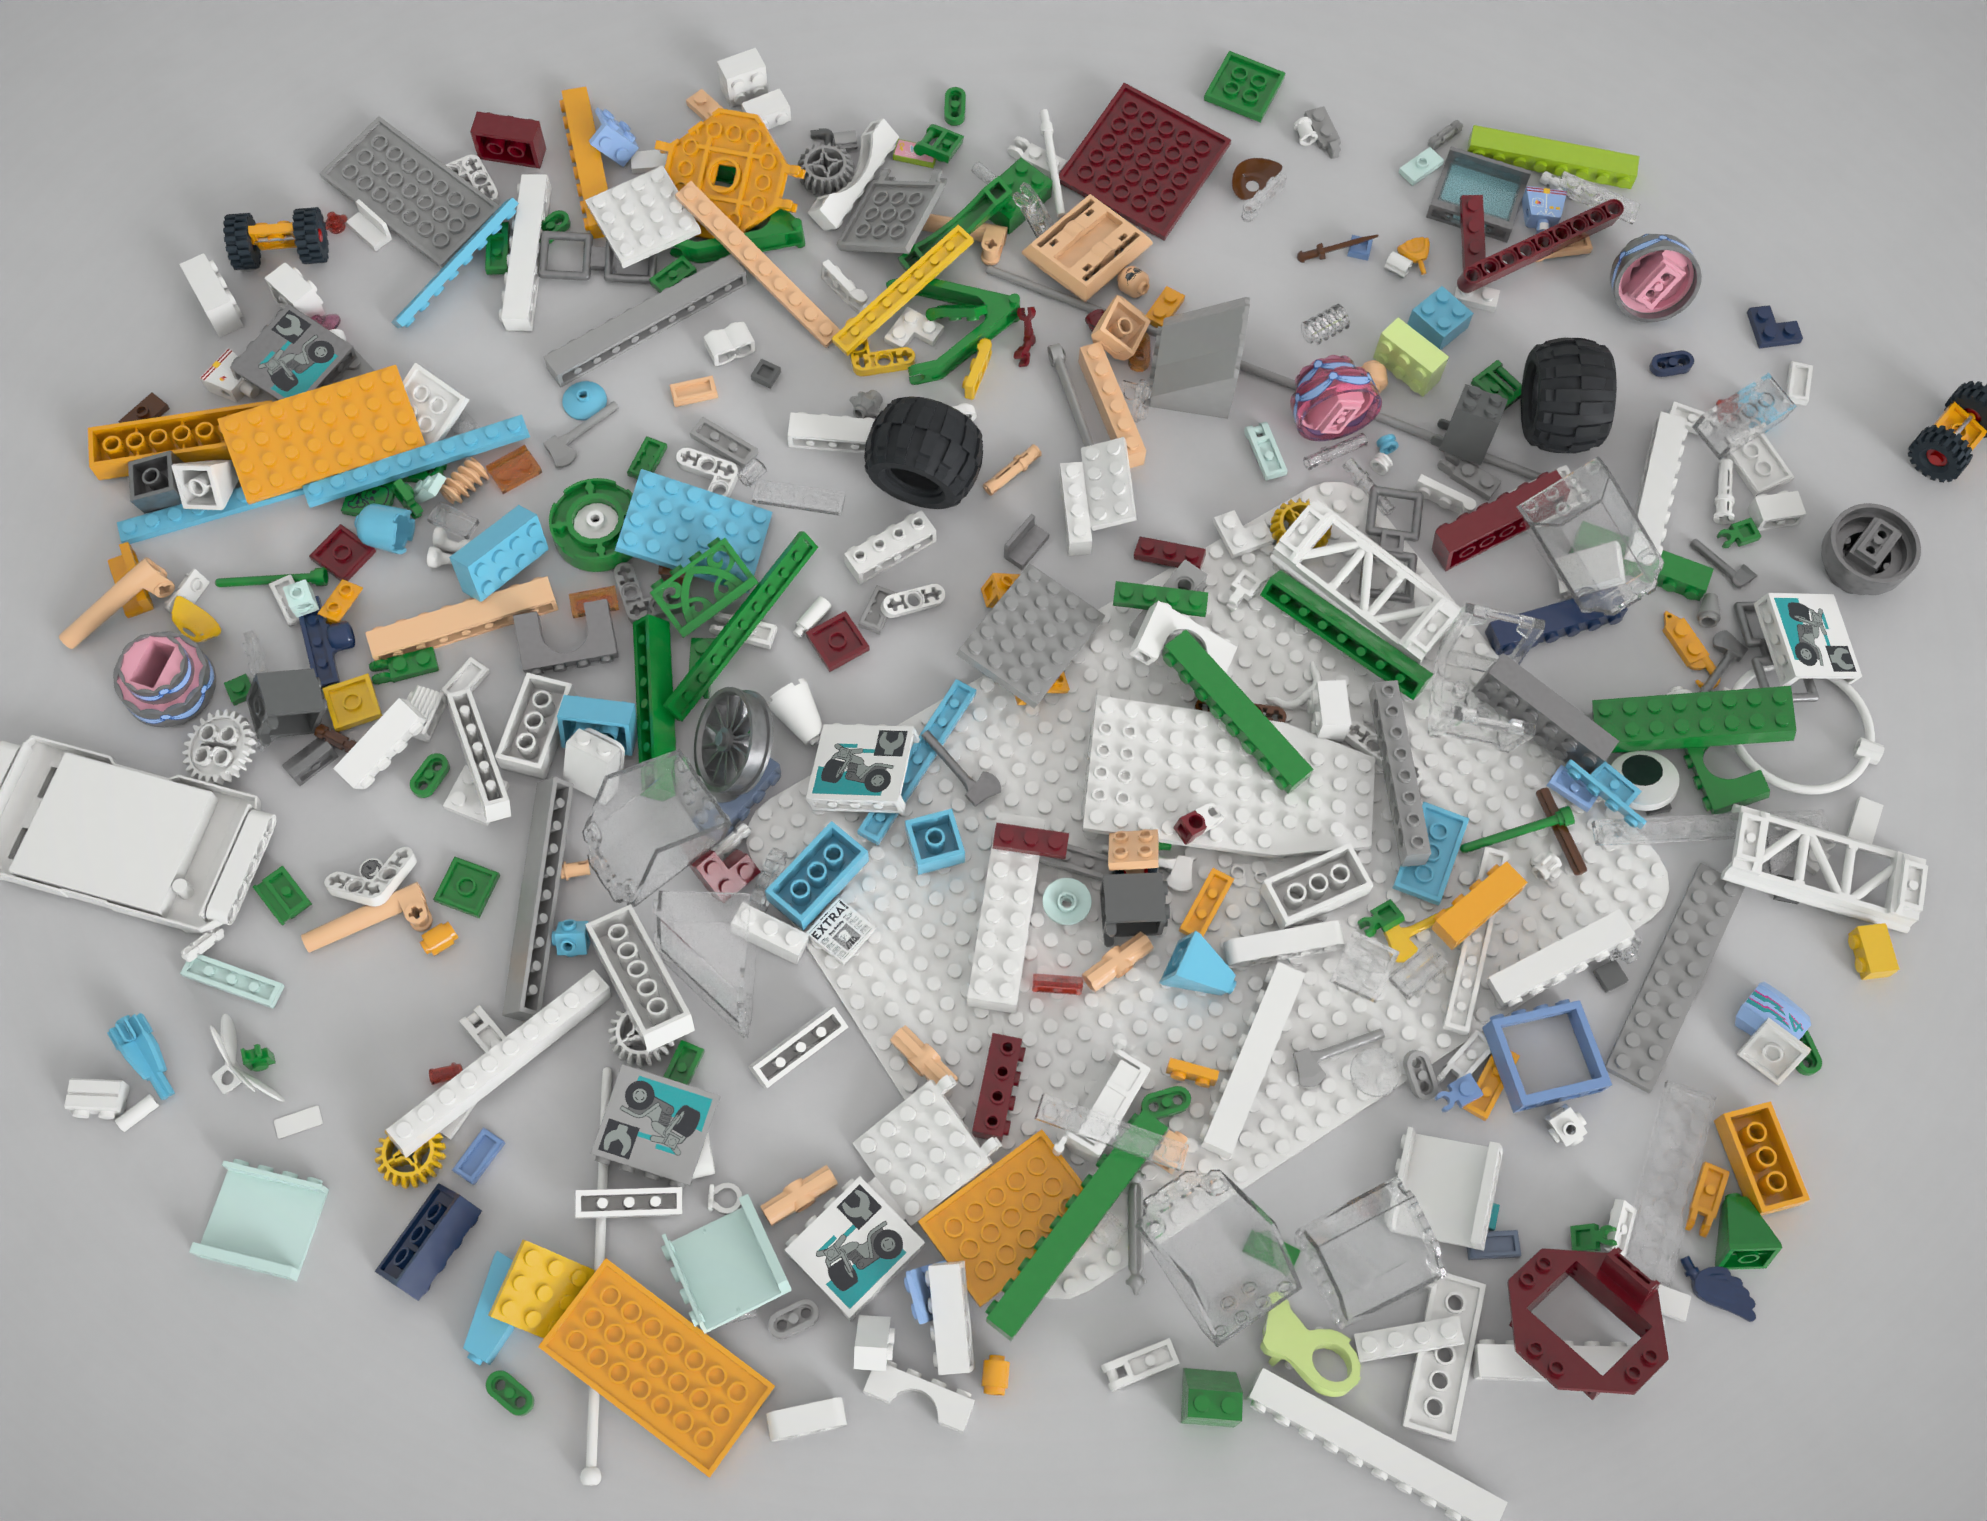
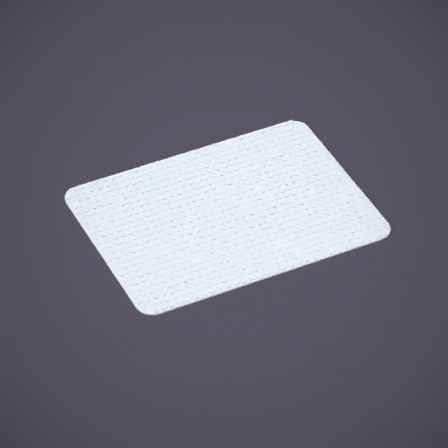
M1324 482L1312 486L1291 498L1295 503L1299 498L1304 503L1309 499L1310 504L1313 500L1315 502L1317 500L1321 501L1376 544L1380 545L1379 536L1368 535L1365 532L1369 496L1360 488L1344 482ZM1281 504L1245 524L1243 527L1247 528L1265 521L1270 530L1271 518L1274 516L1275 510L1277 508L1280 509ZM1377 506L1375 527L1397 530ZM1285 521L1283 524L1287 531L1290 527L1288 526L1289 523ZM1332 524L1331 537L1328 539L1326 546L1354 541L1351 536L1335 524ZM1222 538L1204 548L1206 549V556L1201 570L1208 574L1206 579L1207 588L1204 591L1208 592L1206 617L1188 616L1195 623L1208 627L1212 633L1219 637L1227 638L1231 644L1237 647L1226 674L1255 704L1270 706L1277 705L1266 701V698L1269 696L1279 697L1286 701L1295 700L1312 686L1313 677L1310 672V664L1312 661H1315L1322 676V681L1346 680L1351 721H1358L1376 733L1369 694L1374 682L1384 680L1260 596L1272 575L1279 570L1285 572L1269 559L1277 541H1274L1269 546L1234 559L1231 558ZM1404 540L1403 552L1415 553L1406 540ZM1358 549L1302 560L1301 564L1329 584ZM1373 556L1371 589L1384 590L1398 572L1375 556ZM1418 557L1416 574L1455 603ZM1362 559L1336 589V591L1357 607L1360 606L1358 591ZM1399 560L1405 566L1408 565V561ZM1171 567L1143 584L1162 587L1177 568ZM1245 569L1263 582L1250 601L1243 598L1235 611H1232L1226 607L1229 597L1234 593L1230 590V587L1242 570ZM1406 578L1395 592L1405 594ZM1415 586L1414 598L1411 603L1387 600L1376 615L1427 606L1434 599ZM1370 598L1369 607L1376 600L1375 598ZM1113 601L1098 609V611L1106 615L1064 670L1070 688L1068 693H1046L1034 709L1028 704L1017 705L1014 694L986 675L968 684V686L976 689V695L943 747L974 781H978L983 771L997 777L1001 785V793L987 798L974 807L965 796L967 792L962 782L937 755L907 800L904 814H898L880 844L876 845L857 833L869 812L812 810L806 799L810 775L770 798L755 811L748 824L752 833L746 839V846L752 861L761 871L760 875L768 887L831 821L868 850L869 862L803 932L806 933L838 897L876 927L873 934L844 966L810 938L807 948L904 1101L928 1082L924 1076L921 1077L912 1069L907 1062L908 1059L890 1042L893 1035L905 1025L924 1044H929L938 1053L941 1061L958 1077L957 1084L946 1092L944 1096L971 1133L992 1033L1022 1039L1021 1047H1026L1024 1061L1018 1062L1017 1071L1021 1072L1018 1087L1013 1086L1012 1095L1016 1096L1014 1110H1008L1007 1120L1011 1121L1009 1135H1003L1002 1146L989 1156L993 1163L975 1178L1041 1129L1054 1145L1060 1142L1114 1052V1046L1119 1039H1124L1127 1042L1123 1052L1150 1067L1151 1071L1097 1162L1104 1153L1109 1155L1114 1149L1111 1144L1119 1133L1124 1135L1129 1129L1126 1124L1134 1113L1139 1115L1142 1112L1141 1103L1147 1094L1174 1086H1182L1189 1091L1191 1103L1186 1111L1158 1119L1168 1127L1167 1132L1169 1130L1172 1132L1178 1131L1188 1138L1183 1147L1187 1151L1179 1164L1174 1161L1177 1167L1171 1175L1150 1161L1161 1143L1160 1141L1139 1169L1142 1174H1146V1179H1143L1140 1183L1143 1188L1145 1255L1408 1081L1403 1067V1059L1409 1051L1418 1050L1426 1053L1431 1064H1434L1464 1044L1477 1029L1482 1032V1027L1490 1021V1017L1498 1014H1504L1505 1017L1533 998L1528 994L1522 997L1523 1002L1515 1007L1510 1008L1507 1005L1501 1008L1486 983L1490 976L1618 909L1621 910L1631 928L1635 931L1650 921L1665 905L1670 890L1668 872L1659 855L1639 830L1628 825L1620 812L1610 810L1605 805L1606 801L1600 796L1596 799L1590 810L1586 812L1546 786L1560 765L1565 767L1566 763L1555 758L1552 752L1544 746L1537 744L1531 736L1516 728L1514 723L1506 717L1499 715L1493 707L1478 699L1476 694L1471 691L1499 656L1464 613L1454 620L1422 660L1420 665L1434 674L1422 693L1412 700L1400 692L1413 761L1423 770V777L1418 784L1421 803L1427 802L1469 818L1461 842L1462 845L1546 818L1536 792L1541 788H1549L1558 809L1569 806L1572 810L1575 824L1569 825L1567 828L1587 867V872L1582 875L1575 876L1551 826L1487 846L1508 852L1507 862L1528 883L1517 896L1495 914L1468 1035L1442 1029L1462 942L1451 950L1430 927L1410 938L1418 948V951L1411 960L1399 963L1393 961L1388 942L1381 928L1377 930L1373 937L1367 938L1364 930L1368 929L1369 926L1360 930L1357 922L1361 918L1372 917L1370 910L1389 899L1395 903L1404 915L1405 921L1399 924L1400 927L1411 926L1440 912L1442 909L1453 906L1451 904L1453 900L1460 894L1466 896L1470 892V886L1476 882L1484 848L1468 853H1462L1459 848L1439 906L1393 889L1392 887L1401 863L1383 769L1376 764L1372 845L1369 850L1355 851L1370 877L1373 887L1368 895L1295 926L1300 927L1328 921H1339L1346 944L1345 947L1330 952L1231 969L1236 975L1234 980L1237 983L1231 994L1226 993L1222 996L1160 984L1159 982L1178 940L1187 936L1179 932V928L1212 868L1225 873L1226 868L1230 867L1233 862L1252 864L1251 870L1254 874L1259 869L1266 870L1268 868L1273 876L1323 855L1310 853L1303 856L1293 857V855L1282 856L1281 858H1266L1172 844L1170 851L1159 850V856L1177 858L1179 854L1194 858L1192 864L1193 889L1179 892L1168 886V895H1166L1165 904L1170 906L1168 926L1164 927L1162 935L1147 936L1154 949L1137 961L1133 968L1120 978L1115 977L1098 991L1094 992L1087 986L1082 974L1101 961L1102 957L1110 949L1117 945H1123L1134 936L1114 937L1113 946L1106 947L1104 945L1100 902L1102 881L1039 863L1016 1014L967 1006V995L997 812L1045 819L1044 830L1069 833L1068 844L1108 856V853H1104L1102 850L1104 843L1109 844V835L1082 831L1083 816L1081 814L1090 728L1094 718L1096 696L1194 709L1198 700L1194 692L1188 689L1189 684H1184L1179 678L1178 672L1173 667H1169L1163 660L1162 652L1164 646L1176 636L1167 637L1156 661L1149 666L1128 654L1135 640L1129 635L1130 626L1142 612V609L1113 606ZM1420 616L1381 625L1401 640ZM942 700L897 726H914L919 736ZM1307 702L1299 708L1292 710L1283 709L1287 716L1285 723L1310 732L1312 714H1308ZM1203 705V711H1208L1207 705ZM1277 715L1272 716L1273 721L1278 722ZM1355 729L1350 732L1352 736L1358 733ZM1365 736L1360 741L1362 744L1366 738ZM1344 740V742L1339 743V744H1341V745H1344V746H1346V747H1349V748H1352V749L1356 750V749L1353 748L1351 745H1349L1348 743H1346L1345 740ZM1367 743L1369 750L1374 752L1379 750L1376 743ZM952 809L965 850V863L918 875L905 832V821ZM1540 852H1543L1545 855L1551 852L1562 863L1560 867L1562 873L1553 882H1550L1548 879L1542 882L1531 871L1534 866L1531 862ZM1160 866L1157 869V873L1162 872L1163 881H1166L1171 871ZM1239 869L1233 871L1236 876L1243 874ZM1264 872L1257 874L1259 880L1263 881L1266 879V876L1263 874ZM1245 875L1240 879L1234 878L1228 893L1204 935V939L1227 965L1223 947L1225 941L1280 930L1260 889L1244 886L1247 880ZM1061 878H1073L1082 882L1091 894L1092 904L1085 919L1077 924L1061 925L1047 916L1043 908V894L1053 881ZM1064 901L1062 905L1068 908L1071 906V903ZM790 920V922L792 923L793 927H795V928L801 930L797 925H795V924ZM1280 962L1306 974L1231 1157L1227 1159L1202 1148L1203 1139L1199 1138L1204 1125H1210L1213 1116L1209 1115L1214 1101L1219 1102L1222 1097V1093L1218 1092L1224 1078L1229 1080L1232 1072L1228 1070L1233 1055L1239 1056L1241 1049L1237 1045L1242 1033L1247 1035L1250 1026L1246 1025L1251 1012H1257L1259 1004L1255 1002L1260 990L1266 991L1268 982L1264 980L1269 968L1275 969L1277 963ZM1551 982L1543 986L1544 989L1546 990L1547 988L1552 986L1553 983ZM1380 1028L1383 1030L1385 1038L1319 1062L1318 1064L1326 1073V1076L1318 1085L1313 1087L1299 1085L1293 1053L1309 1048L1310 1051L1322 1050ZM1170 1057L1218 1070L1219 1075L1215 1086L1205 1088L1196 1085L1195 1081L1185 1079V1081H1179L1171 1078L1170 1074H1166ZM1416 1058L1412 1061L1413 1067L1417 1064ZM1179 1097L1173 1098L1175 1104L1179 1105L1182 1103ZM1149 1105V1109L1151 1111L1158 1110L1157 1105ZM975 1137L981 1146L987 1141L986 1139ZM1064 1148L1061 1154L1082 1182L1089 1173L1093 1176L1099 1169L1096 1166L1097 1162L1092 1165L1067 1148ZM1130 1182L1045 1295L1046 1298H1075L1091 1291L1128 1266V1190L1131 1185Z

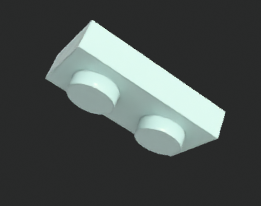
M437 473L433 476H428L423 481L419 480L413 488L415 492L414 500L420 504L435 497L445 482L446 477Z

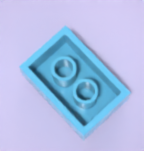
M563 696L557 715L562 748H566V742L579 728L582 730L592 728L620 742L625 749V755H633L638 737L635 703L580 696Z

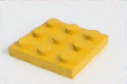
M522 1240L488 1316L545 1338L592 1277L595 1270L529 1241Z

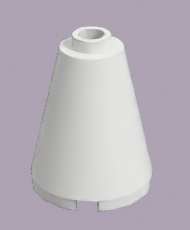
M805 678L798 679L800 684L796 686L793 683L786 685L770 697L772 702H766L770 711L805 745L811 744L814 746L820 741L823 724L808 682Z

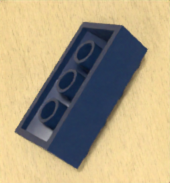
M438 1183L374 1272L419 1301L429 1291L431 1283L437 1274L445 1268L447 1260L452 1253L460 1247L469 1229L477 1223L482 1210L458 1193Z

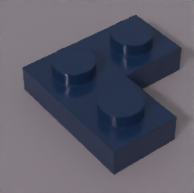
M1770 305L1748 309L1747 315L1759 349L1800 344L1803 340L1798 322L1776 323Z

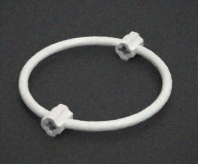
M1774 665L1763 666L1765 672L1775 670ZM1752 668L1742 675L1732 689L1724 687L1722 691L1743 689L1756 677L1754 669ZM1828 679L1851 699L1861 716L1864 726L1865 738L1860 737L1857 740L1852 753L1853 757L1860 760L1847 775L1827 784L1802 785L1783 780L1766 771L1748 754L1743 744L1732 745L1739 758L1752 772L1761 770L1766 782L1793 793L1807 795L1825 794L1842 789L1854 782L1864 772L1869 763L1874 765L1879 763L1885 748L1883 747L1884 745L1875 742V731L1870 712L1858 692L1844 679Z

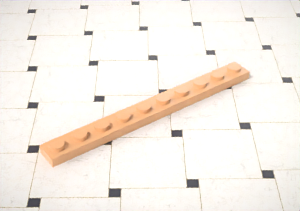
M692 181L675 194V198L825 348L832 343L831 338L840 329Z

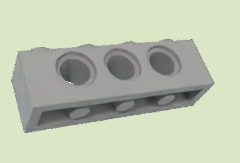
M1184 560L1162 587L1186 588L1187 590L1204 592L1207 588L1206 579L1208 574L1187 560ZM1142 610L1130 626L1129 635L1134 639L1148 610Z

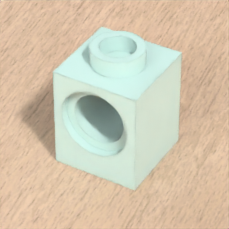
M306 579L283 587L289 607L297 618L320 610L313 590Z

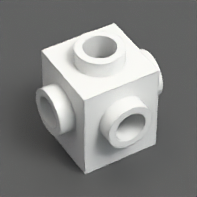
M1566 1103L1544 1117L1551 1127L1548 1130L1551 1137L1556 1143L1561 1142L1566 1147L1579 1144L1583 1141V1136L1588 1133L1584 1128V1125L1587 1123L1579 1111L1574 1113L1572 1108Z

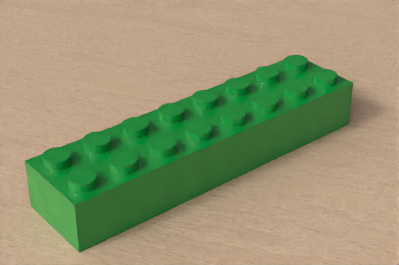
M1791 686L1592 700L1593 721L1619 740L1611 753L1794 741L1797 731Z

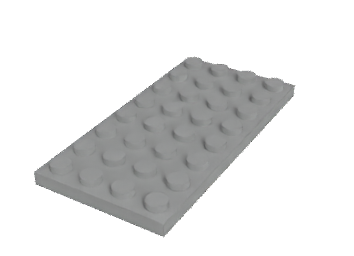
M380 116L319 173L325 181L354 203L358 199L361 200L387 224L391 231L441 269L500 207V205Z

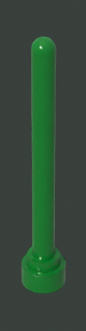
M325 567L315 568L310 573L291 574L295 583L306 579L307 582H311V584L316 586H327L329 582L328 571ZM290 574L218 578L215 580V585L217 587L269 585V583Z
M1565 806L1559 808L1553 816L1462 844L1460 851L1468 853L1556 824L1559 826L1563 825L1564 827L1575 824L1574 815L1571 808Z

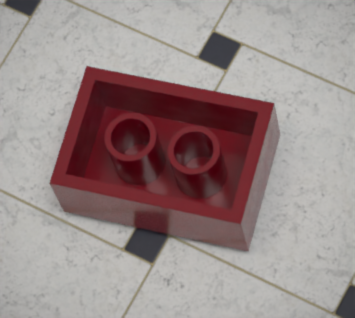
M476 112L470 133L477 156L481 160L541 168L546 145L539 121L509 115H497L490 112Z

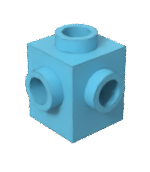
M568 919L558 922L556 931L552 932V945L556 946L557 955H566L567 957L587 955L591 942L585 924L589 923V921Z

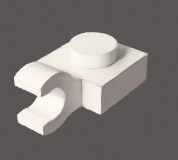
M1243 569L1231 584L1230 590L1234 593L1229 597L1226 607L1235 611L1243 598L1250 601L1261 587L1263 581Z

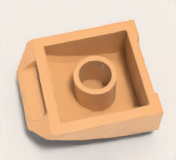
M1116 295L1091 334L1093 343L1101 341L1103 349L1112 355L1114 359L1125 361L1134 356L1151 321L1125 298Z

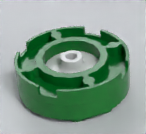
M586 479L566 488L563 491L564 495L558 502L553 503L549 514V528L557 551L567 563L584 571L604 572L613 570L618 564L627 563L633 558L632 556L615 551L633 495L629 489L626 490L617 485L616 481L609 479Z

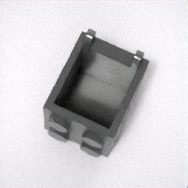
M1465 384L1451 421L1439 419L1437 423L1439 428L1446 430L1444 438L1434 435L1430 440L1431 444L1440 447V451L1481 466L1508 399L1502 398L1498 394L1483 391L1479 387Z
M314 668L255 674L246 696V701L257 739L260 740L262 746H269L271 738L314 734L316 727L321 724L324 712L327 711V701L325 698H322L320 691L321 681L319 677H316Z
M1162 872L1103 875L1100 887L1102 930L1106 947L1113 946L1114 937L1135 936L1140 931L1146 936L1162 935L1163 929L1168 926V919H1170V906L1165 904L1166 895H1168V883L1163 881Z

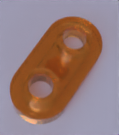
M1146 332L1134 356L1128 359V366L1136 372L1145 371L1150 364V337Z

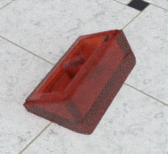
M1033 974V992L1069 995L1082 994V977Z

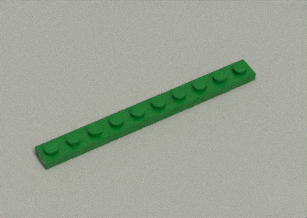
M805 531L798 532L662 705L677 721L683 722L817 550L818 546Z

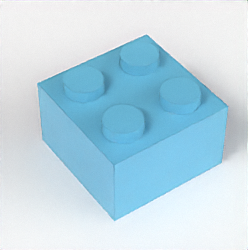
M1441 286L1412 309L1407 324L1438 349L1442 350L1468 328L1474 313Z
M952 809L905 821V832L918 875L965 863V850Z

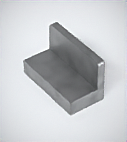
M1033 514L1024 521L1004 545V558L1021 570L1049 539V533L1035 525V516Z
M316 738L286 761L282 767L301 786L339 756L327 741Z

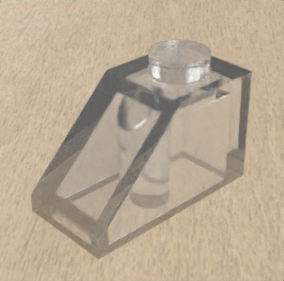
M1768 830L1765 849L1789 832ZM1796 839L1763 863L1762 872L1777 876L1797 857L1799 841Z

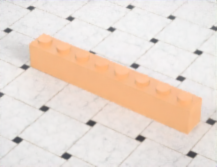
M548 576L543 578L537 577L530 582L514 584L507 589L495 591L482 602L469 598L462 603L446 605L433 612H423L416 617L407 620L401 619L394 624L384 627L378 626L365 633L374 661L380 659L387 660L390 657L429 647L435 649L514 624V615L537 611L539 616L559 609Z

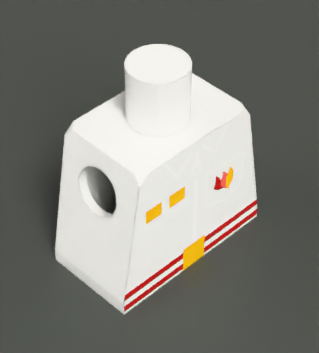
M229 348L200 377L207 391L233 402H239L245 395L253 399L257 397L260 391L257 386L243 377L239 380L234 378L230 366L238 356Z

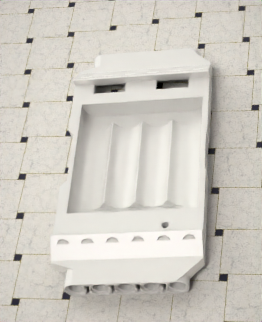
M31 735L26 742H23L22 746L7 741H0V881L5 880L62 897H71L107 907L116 912L181 929L186 933L204 934L223 924L231 925L235 921L277 822L276 815L261 811V800L258 796L182 775L167 778L117 764L111 756ZM51 778H52V781H51V783H50V785H49V787H48V789H47V791H46L44 797L42 798V796H43V794H44V792H45V790H46V788H47V786H48V784H49V782H50V780H51ZM25 832H26V835H25V837H24V839H23V841H22V843H21V845H20V847H19V849H18V851H17V853H16V855H15V857H14V854H15V852H16V850H17V848H18V846H19V844H20V842H21V840H22V838H23V836H24V834H25Z

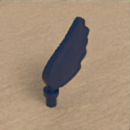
M1690 1256L1680 1259L1686 1271L1684 1272L1685 1276H1689L1692 1280L1693 1293L1700 1300L1731 1312L1748 1322H1753L1756 1319V1314L1752 1310L1756 1303L1749 1296L1750 1293L1743 1286L1740 1278L1731 1276L1730 1271L1725 1267H1708L1700 1271L1698 1267L1694 1266Z

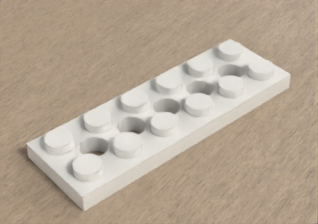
M1438 1270L1433 1271L1423 1322L1459 1316L1465 1344L1446 1347L1451 1354L1449 1362H1442L1438 1358L1437 1352L1439 1349L1416 1353L1401 1427L1450 1442L1456 1441L1486 1284ZM1450 1296H1455L1461 1301L1460 1310H1452L1449 1307L1448 1299ZM1434 1374H1441L1445 1378L1446 1384L1444 1388L1439 1389L1433 1385L1432 1377ZM1429 1400H1435L1439 1403L1440 1412L1438 1415H1432L1428 1412L1427 1403Z

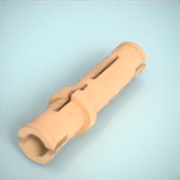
M1032 444L1021 455H1016L1010 464L983 484L986 493L992 496L1021 471L1025 472L1033 461L1042 456L1040 449L1035 444Z

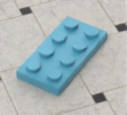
M1423 802L1422 808L1431 855L1425 865L1401 867L1400 865L1392 888L1439 906L1469 818Z

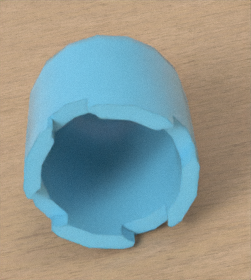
M370 504L364 507L360 514L356 516L354 525L357 536L363 544L402 555L407 551L404 548L407 540H413L415 519L410 518L411 510L381 504Z

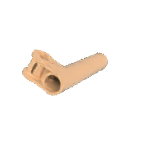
M930 214L922 231L934 233L953 217ZM983 223L970 234L974 241L981 242V260L984 264L992 266L999 262L1003 246H1005L1008 227Z
M145 557L59 635V639L68 648L74 649L143 588L159 598H164L174 592L175 585L167 578V572L164 568Z
M415 882L395 891L380 906H362L302 934L301 938L307 951L310 953L402 912L412 928L418 932L429 929L433 918L427 906L425 895L419 883Z

